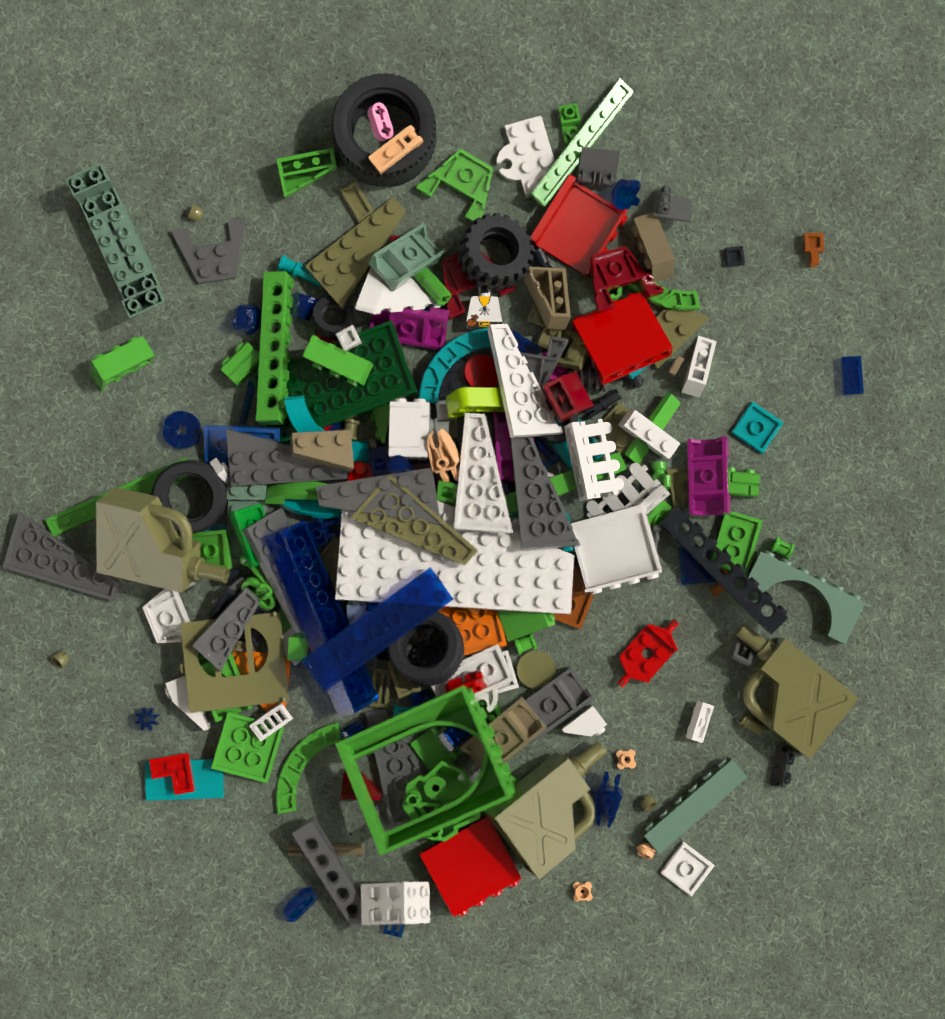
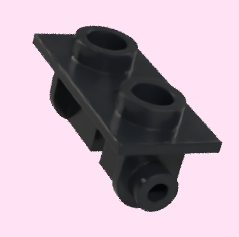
M778 746V749L775 750L773 763L779 764L780 768L772 767L770 781H772L771 785L779 786V783H781V788H784L791 781L789 769L790 765L794 764L795 754H792L793 749H787V752H785L786 748Z

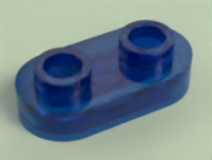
M310 887L301 889L285 905L282 914L288 922L297 921L316 902L317 895Z

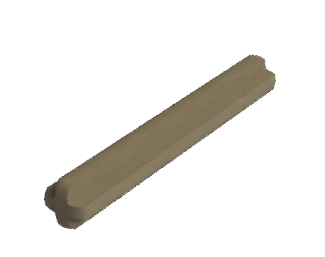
M332 844L338 855H363L365 850L364 844ZM288 845L287 853L289 856H303V850L299 845Z

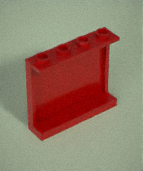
M569 174L532 233L531 243L587 277L589 273L592 274L590 258L592 255L608 251V248H606L608 242L613 243L618 235V232H616L618 226L623 227L628 219L626 216L628 209L625 208L623 211L575 181L576 178Z
M642 291L636 294L631 293L620 301H613L615 306L611 310L597 314L596 309H594L591 313L579 315L572 321V330L578 333L599 372V380L602 385L665 359L672 354L673 346Z
M487 815L459 829L458 833L447 841H438L419 852L453 917L465 915L469 912V908L483 905L486 902L485 899L490 896L492 898L497 897L502 893V889L508 886L512 888L520 883L519 880L522 879Z

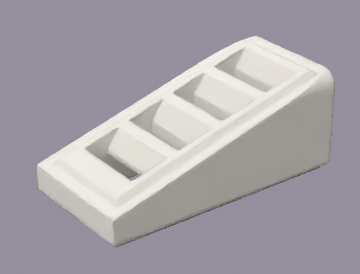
M280 702L249 726L259 740L262 741L293 718ZM278 710H280V712L285 717L283 720H281V718L276 713ZM272 714L279 722L276 725L270 718ZM265 719H267L269 724L272 726L271 729H268L265 723L263 722ZM258 724L266 731L264 734L258 729Z

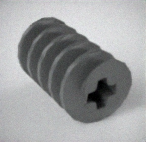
M587 365L585 370L582 367L581 371L569 369V374L576 372L583 386L587 384L588 390L591 389L592 385H595L596 391L602 386L603 392H605L606 384H601L596 367H594L593 371H591L590 365Z

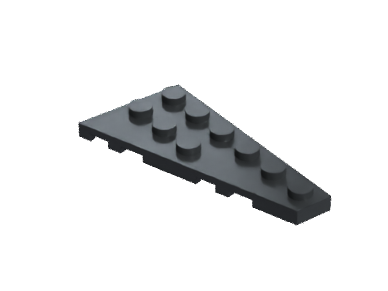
M18 512L2 568L115 601L120 584L118 580L112 576L97 573V565L29 517Z

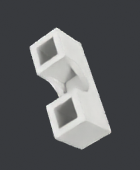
M628 410L618 424L619 427L630 435L644 441L649 445L648 448L661 458L670 459L680 445L678 441L636 410Z

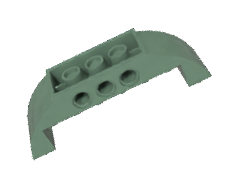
M99 163L66 178L65 180L70 191L79 202L122 295L123 300L121 302L129 319L165 303V296L155 270L131 218L102 164Z

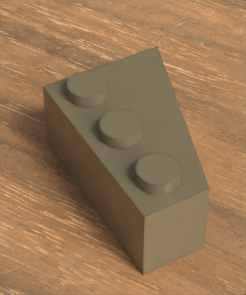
M652 212L634 218V226L631 227L634 238L637 237L639 251L643 255L648 273L653 276V281L659 282L673 277L675 258L658 217L653 216Z
M529 267L524 281L546 328L566 330L571 317L566 268Z
M351 430L291 434L292 457L328 465L332 468L343 469L347 472H352L354 469Z

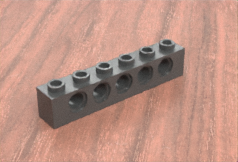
M313 816L294 827L292 840L296 846L299 845L303 850L302 855L306 862L310 861L313 866L314 875L324 883L323 888L334 899L333 904L335 908L343 913L345 924L351 927L353 931H356L364 926L361 919V890ZM307 839H314L317 844L309 845ZM324 855L327 860L321 862L317 859V856ZM333 871L337 874V877L331 878L327 873ZM345 888L347 893L341 894L337 889ZM355 904L358 909L351 910L348 908V905Z

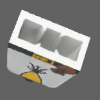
M486 286L479 287V296L471 297L466 330H478L487 328L491 324H502L498 297L490 296V290H486Z

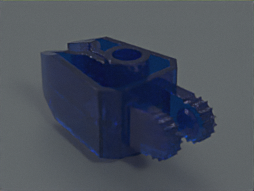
M318 518L295 529L289 534L290 536L301 534L305 537H303V540L292 543V545L309 547L328 544L333 537L339 536L341 529L332 532L330 525L339 524L341 519L328 520L327 518Z
M605 771L603 782L595 791V817L597 825L600 826L602 815L606 812L609 817L607 828H610L615 820L624 792L619 787L621 774L615 776V785L611 786L607 785L610 775L609 772Z

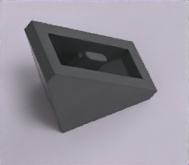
M737 637L728 657L745 666H750L754 650Z

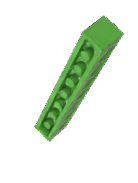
M286 271L264 272L256 421L261 425H284L287 418L284 398L288 397V390L286 388L287 381H289L287 364L290 362L288 344L291 343L289 326L292 325L290 307L293 306L291 289L294 288V281ZM282 290L281 294L276 296V293ZM281 308V311L275 314L276 310ZM280 326L279 331L274 333L275 328ZM276 345H279V348L276 351H273V348ZM278 363L277 368L272 370L273 365ZM277 382L276 387L271 389L272 384ZM276 400L275 406L270 408V404Z

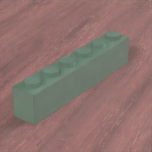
M722 759L717 764L718 768L715 771H708L702 777L703 781L700 784H693L687 790L689 793L685 797H678L673 802L674 806L670 810H663L658 815L659 819L655 823L651 821L644 827L645 831L642 834L659 854L747 778L733 759Z

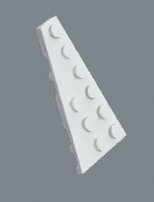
M508 324L489 325L487 329L510 438L562 434L564 431L561 426L558 427L554 419L556 416L553 410L550 411L545 402L546 397L533 372L530 373L525 357L521 356L517 348L518 343Z
M465 413L454 529L513 534L485 414Z

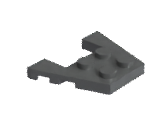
M245 219L228 221L231 241L192 247L189 228L172 230V234L198 284L237 278L246 226Z
M550 336L547 356L520 352L521 356H524L528 362L526 365L530 373L533 372L541 389L543 385L548 383L568 343V339Z

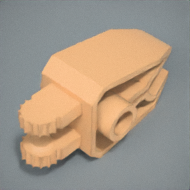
M441 428L437 432L439 441L435 433L431 431L428 435L427 448L432 471L440 472L442 480L450 482L448 470L451 469L455 481H458V463L461 460L459 451L445 430Z

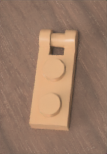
M410 125L368 158L378 172L382 174L414 148L420 146L424 140L415 134V129ZM407 137L411 140L408 144L404 140Z

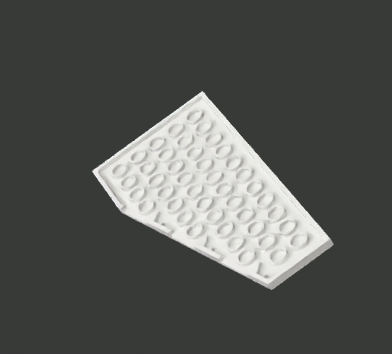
M438 501L440 518L454 529L456 508ZM342 510L336 600L571 614L573 554L558 548L521 550L520 534L515 531L511 534L455 530L478 550L475 556L464 566L353 520L351 516L355 513L354 511Z

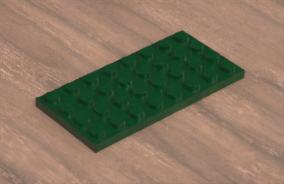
M392 320L357 333L362 343L348 350V352L373 364L364 386L359 383L357 386L346 382L347 378L343 376L340 379L329 374L330 370L325 368L321 371L312 367L313 363L303 357L302 354L290 359V362L287 364V370L289 371V381L286 384L288 397L304 395L305 403L312 419L318 426L324 429L387 405L390 402H395V399H403L418 393ZM339 340L331 343L336 347L342 349ZM278 364L274 365L272 370L276 369ZM259 371L250 375L256 394L258 392ZM277 382L272 384L271 389L276 387ZM276 400L270 404V408L275 406ZM288 413L284 425H267L269 428H280V442H290L291 434L298 433L289 419Z

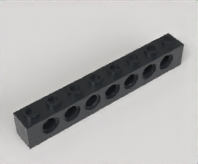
M676 507L660 525L770 635L773 634L788 619L786 616L788 612L780 604L776 606L772 602L774 598L767 591L762 592L758 588L760 584L753 577L748 578L744 574L745 569L739 563L735 565L730 560L732 558L731 555L724 549L721 551L716 546L718 544L717 541L710 535L707 537L702 532L704 530L703 527L689 519L690 515L683 508L680 510ZM682 523L687 524L689 531L681 533L678 530V526ZM695 537L701 538L703 541L702 546L695 547L692 544V539ZM714 551L717 556L716 559L709 561L706 558V552ZM723 564L730 567V573L727 575L722 574L719 570ZM734 579H742L744 587L741 589L736 588L733 584ZM755 592L758 595L757 602H750L747 598L748 593ZM763 606H769L772 609L771 616L766 617L762 614L761 609Z

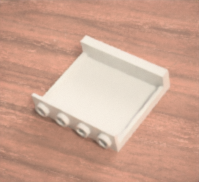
M644 504L571 523L572 530L580 543V546L575 547L586 587L585 593L591 592V595L600 593L602 588L609 587L610 590L621 587L620 583L627 581L629 585L640 582L639 578L646 576L648 580L659 577L658 573L662 572Z

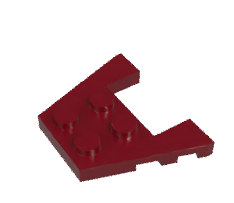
M626 246L595 254L590 258L597 314L614 308L615 305L608 290L639 282L647 299L661 295L664 292L661 285L658 286L653 281V276L643 270L640 266L641 263Z
M482 252L483 256H484L489 262L493 263V262ZM458 253L441 261L444 286L451 293V298L447 303L449 320L466 312L458 294L476 287L477 284L474 280L471 282L467 278L469 276L467 273L464 274L461 267L463 264L458 262V256L460 255ZM515 285L510 288L505 287L503 290L498 291L499 296H505L516 291L517 288Z

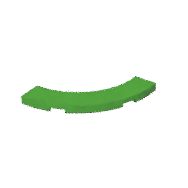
M639 282L628 284L635 293L642 291L648 302L659 307L677 311L700 310L697 290L680 291L662 287L664 292L661 295L647 299Z
M339 722L329 724L314 731L303 739L291 752L279 776L276 791L277 814L297 810L296 790L301 773L315 754L327 746L342 741Z

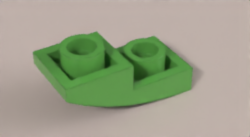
M577 103L558 106L565 147L581 128Z

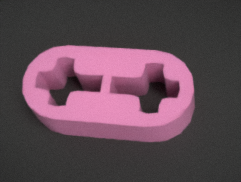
M376 103L369 107L368 117L376 139L379 141L388 140L393 136V127L386 107L382 103Z

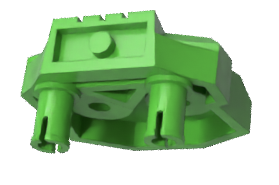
M442 759L426 775L419 774L407 783L402 806L411 820H415L428 814L425 807H434L433 811L442 808L462 797L474 783L464 769ZM434 784L439 785L440 789L438 791L432 789ZM480 812L423 838L445 842L458 833V828L480 819Z

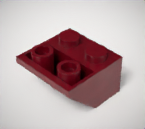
M576 372L561 376L542 387V391L559 424L594 406Z

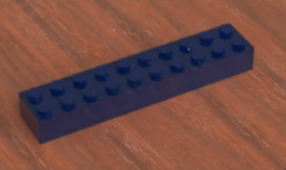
M301 521L265 536L264 538L338 717L354 714L379 700L340 603L335 599L336 593L306 521Z

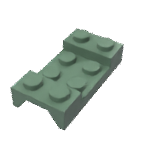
M422 223L374 253L368 264L395 291L426 267H432L443 260L449 249L447 247L437 248L427 237L426 225Z
M231 481L227 483V530H229L231 558H241L244 553L229 513L261 503L265 516H267V504L265 503L267 484L231 486Z

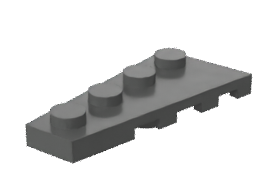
M245 587L192 643V646L219 671H222L226 660L230 657L236 642L240 639L245 626L249 623L261 600Z

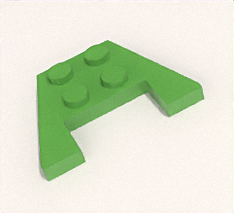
M460 149L445 161L440 168L432 172L427 179L419 183L416 190L431 198L440 182L447 184L474 200L465 216V219L473 223L476 218H482L493 167Z

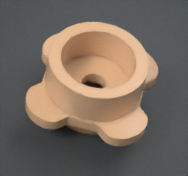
M634 750L617 751V767L619 769H624V767L635 768Z
M647 843L639 844L636 847L638 850L637 855L645 859H652L654 854L657 853V850Z
M575 882L573 884L575 889L573 898L575 901H590L592 899V884L590 882Z

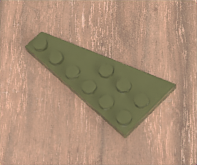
M394 197L305 265L307 271L341 309L344 308L346 301L352 296L356 286L371 267L368 262L372 255L385 246L387 239L395 231L406 214V210Z

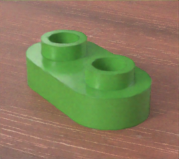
M253 577L245 579L241 590L247 587L261 600L259 603L261 608L266 610L272 609L277 603L275 594L273 593L267 600H263L265 592L256 591L262 583Z

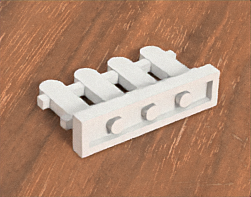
M598 419L596 424L585 425V422H573L564 426L579 501L600 498L601 493L611 492V495H617V491L624 487V482L622 479H615L613 473L619 470L620 463L617 460L610 459L609 453L614 452L616 449L613 441L606 440L605 434L611 432V424ZM599 436L600 442L589 444L588 437ZM603 454L604 461L593 463L592 456ZM607 473L608 480L597 482L596 475Z
M633 463L630 466L632 476L628 479L622 475L617 477L624 482V487L617 491L618 494L611 495V492L601 493V497L604 500L599 504L595 501H589L586 505L589 511L587 516L592 518L606 514L603 508L607 504L613 511L644 504L646 514H648L668 497L670 493L662 485L658 486L660 484L658 479L654 481L646 472L648 467L645 464L641 466L638 463ZM636 479L645 488L640 494L632 485ZM621 492L630 501L626 506L617 497Z

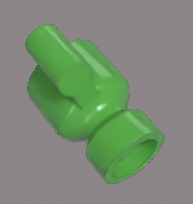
M651 462L653 474L650 477L654 481L658 479L660 482L658 486L662 485L668 490L671 487L670 475L664 473L666 462Z

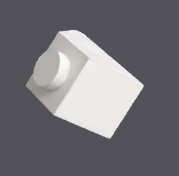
M591 705L561 729L564 733L593 736L595 734L598 736L605 731L604 727L607 724Z

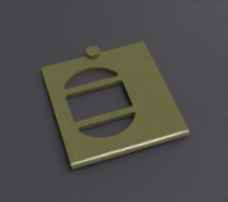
M274 611L251 617L249 623L244 628L249 673L222 677L221 671L216 667L215 677L208 675L199 664L198 650L192 646V643L215 619L180 623L184 662L179 665V671L186 675L189 713L289 701L280 612ZM251 628L256 629L263 635L268 646L267 660L258 672H255Z

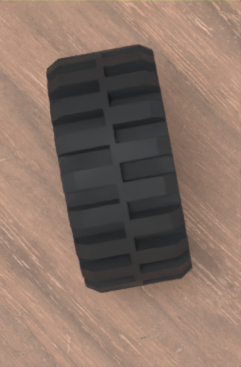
M493 213L492 216L485 214L482 218H476L468 226L459 242L457 253L460 254L458 256L459 264H463L461 270L464 274L467 273L469 275L467 278L471 282L472 280L477 282L476 286L480 288L482 285L486 286V290L491 291L494 287L497 291L503 290L505 287L510 288L523 277L532 263V253L534 252V246L530 245L532 238L530 235L527 236L526 232L528 230L524 226L521 227L518 220H511L509 215L505 214L502 217L500 213ZM485 239L500 241L509 250L511 262L507 265H496L489 262L481 252L480 242Z

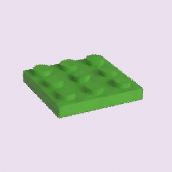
M228 711L211 768L268 783L284 726L260 741L249 726L257 720L256 718ZM263 721L268 729L272 728L269 722ZM260 724L257 725L261 733L264 734L266 731Z

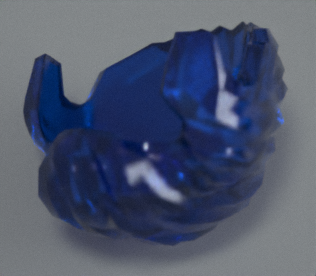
M618 180L611 191V201L615 208L625 210V208L630 209L633 205H639L640 199L636 196L641 189L639 180Z
M244 304L235 308V316L231 320V326L235 330H245L246 335H252L261 328L262 312L257 306Z

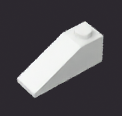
M698 336L685 376L682 393L700 398L706 386L716 341Z
M186 675L165 683L167 686L165 693L168 699L171 698L172 702L204 731L210 729L205 711L189 713Z

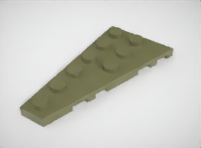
M391 474L386 479L393 481L406 494L411 495L413 500L438 520L441 525L427 523L424 519L411 520L414 516V511L409 506H403L399 509V518L386 516V512L381 508H375L371 514L362 513L361 511L380 492L381 488L379 486L351 516L353 520L464 566L478 552L472 544L406 487L400 486L398 480ZM393 493L387 494L384 498L388 496H395L397 498V504L391 509L396 508L399 505L398 496ZM402 509H410L412 516L409 519H403L400 516ZM376 510H381L384 513V516L375 515L373 513Z

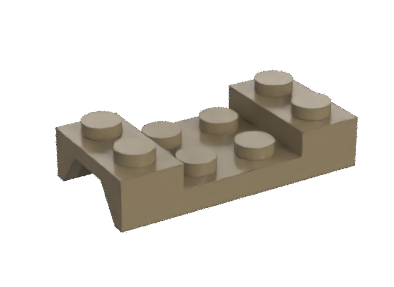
M522 697L488 724V726L491 725L495 733L493 737L495 744H499L503 755H501L503 763L546 729L545 724ZM473 736L460 748L470 755L481 771L484 760V744L477 737Z

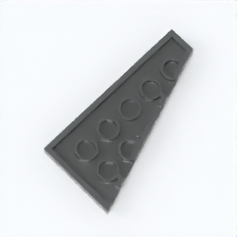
M226 428L231 486L347 479V471L343 469L332 468L328 465L292 457L291 444L268 438H260L245 432L240 433Z
M532 437L510 438L521 550L580 546L554 485L551 483L548 472L539 457V452Z
M432 468L391 474L398 480L400 486L406 487L440 517ZM388 475L316 486L320 507L356 512L379 486L381 488L380 492L361 511L362 513L371 514L375 508H381L386 512V516L399 518V509L403 506H409L414 511V516L411 520L424 519L427 523L441 525L438 520L414 501L411 495L406 494L393 481L386 479ZM389 493L396 494L399 498V505L394 509L391 508L397 504V498L395 496L384 498ZM404 508L401 510L400 516L403 519H409L412 516V512L410 509ZM376 510L373 513L375 515L384 516V513L381 510Z
M281 507L243 529L242 532L293 631L297 634L309 627L312 621L284 508Z
M385 708L366 712L369 728L391 719ZM403 739L374 752L391 827L412 821L402 806L407 783L419 774L425 775ZM425 807V809L430 813L433 812L434 807Z

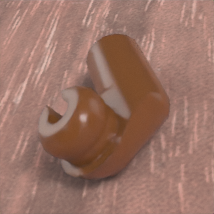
M726 569L720 571L724 575L729 574ZM719 583L710 589L715 597L725 590Z

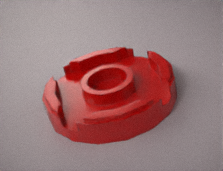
M482 354L476 355L469 359L464 366L463 377L469 387L495 388L498 385V376L492 357Z

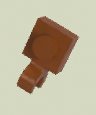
M804 233V253H809V267H817L819 265V253L824 252V233Z

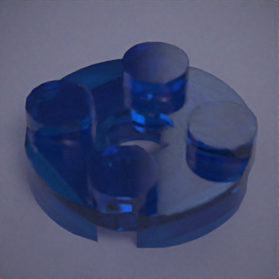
M176 411L165 419L163 436L169 445L177 449H189L197 444L202 435V426L195 415L186 411ZM180 425L187 427L186 434H178Z

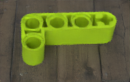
M464 387L455 390L446 397L448 416L450 418L461 417L469 412H505L500 388Z

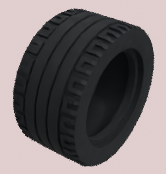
M378 73L371 74L370 76L367 75L360 78L357 82H353L340 95L332 115V134L340 160L353 176H356L359 180L361 179L364 183H369V185L392 187L409 182L412 178L414 179L417 175H420L422 170H425V166H428L436 147V118L431 101L417 84L407 80L406 77H401V75ZM376 103L391 105L404 110L416 125L415 134L424 140L420 146L414 148L382 174L370 162L368 157L371 154L361 149L354 139V129L359 118L368 111L369 107Z

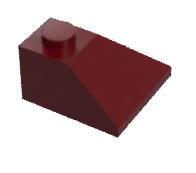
M344 771L341 799L358 800L348 774ZM360 772L371 800H381L382 791L364 772Z

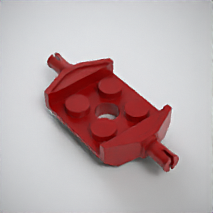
M675 619L664 628L647 624L621 653L619 659L625 672L617 683L622 688L632 678L649 683L650 679L678 650L671 635V632L679 625ZM647 647L653 651V655L649 659L644 658L642 655L643 649Z

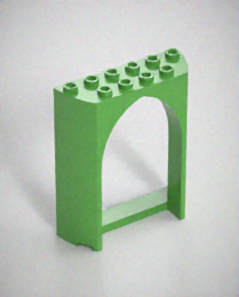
M465 686L457 688L335 744L380 856L512 798L513 793H515L514 786L509 777L511 773L510 768L506 762L503 763L501 747L499 744H495L493 739L495 733L491 725H487L485 720L487 718L486 712L483 707L480 708L471 688L468 689ZM448 725L461 728L473 734L484 744V760L479 776L473 786L462 797L442 808L384 832L356 760L435 726Z

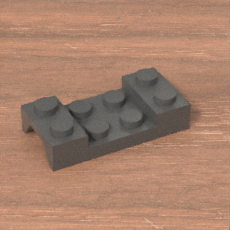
M571 666L525 699L546 726L542 733L530 741L531 744L594 699Z

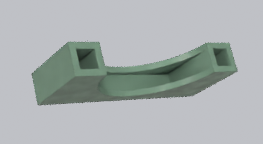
M767 550L757 552L747 577H753L760 584L758 588L762 592L786 580L799 581L812 587L824 601L827 610L828 622L824 636L840 644H846L865 602L860 600L861 597L854 593L849 595L843 592L844 588L833 584V586L826 584V579L817 575L814 578L808 575V570L801 567L796 569L791 566V562L782 558L778 560L774 558L775 555ZM750 592L747 598L757 601L758 595L755 592Z

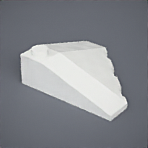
M371 267L355 309L379 314L385 308L389 309V312H400L408 306L412 310L425 309V306L429 304L433 305L432 307L440 308L441 305L438 306L416 279L411 277L406 284L393 291Z

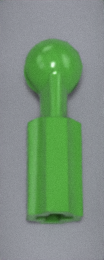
M427 267L413 276L438 306L448 303L451 293Z

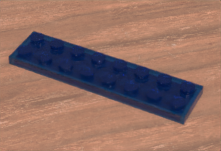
M430 567L305 656L301 661L321 689L326 692L454 599Z

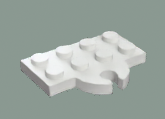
M541 116L505 125L509 144L501 149L497 157V165H500L505 160L511 162L512 167L510 169L502 168L499 170V173L506 180L513 182L521 181L526 199L531 198L529 193L555 161Z
M498 644L462 660L458 671L447 680L450 681L461 677L462 681L466 682L464 675L475 671H482L483 680L487 688L474 694L478 702L480 700L487 702L488 712H492L497 705V688L514 681ZM447 681L432 686L436 698L446 694L445 684H447Z

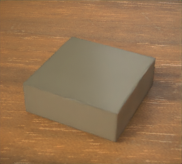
M677 356L667 375L673 378L683 363L684 358Z

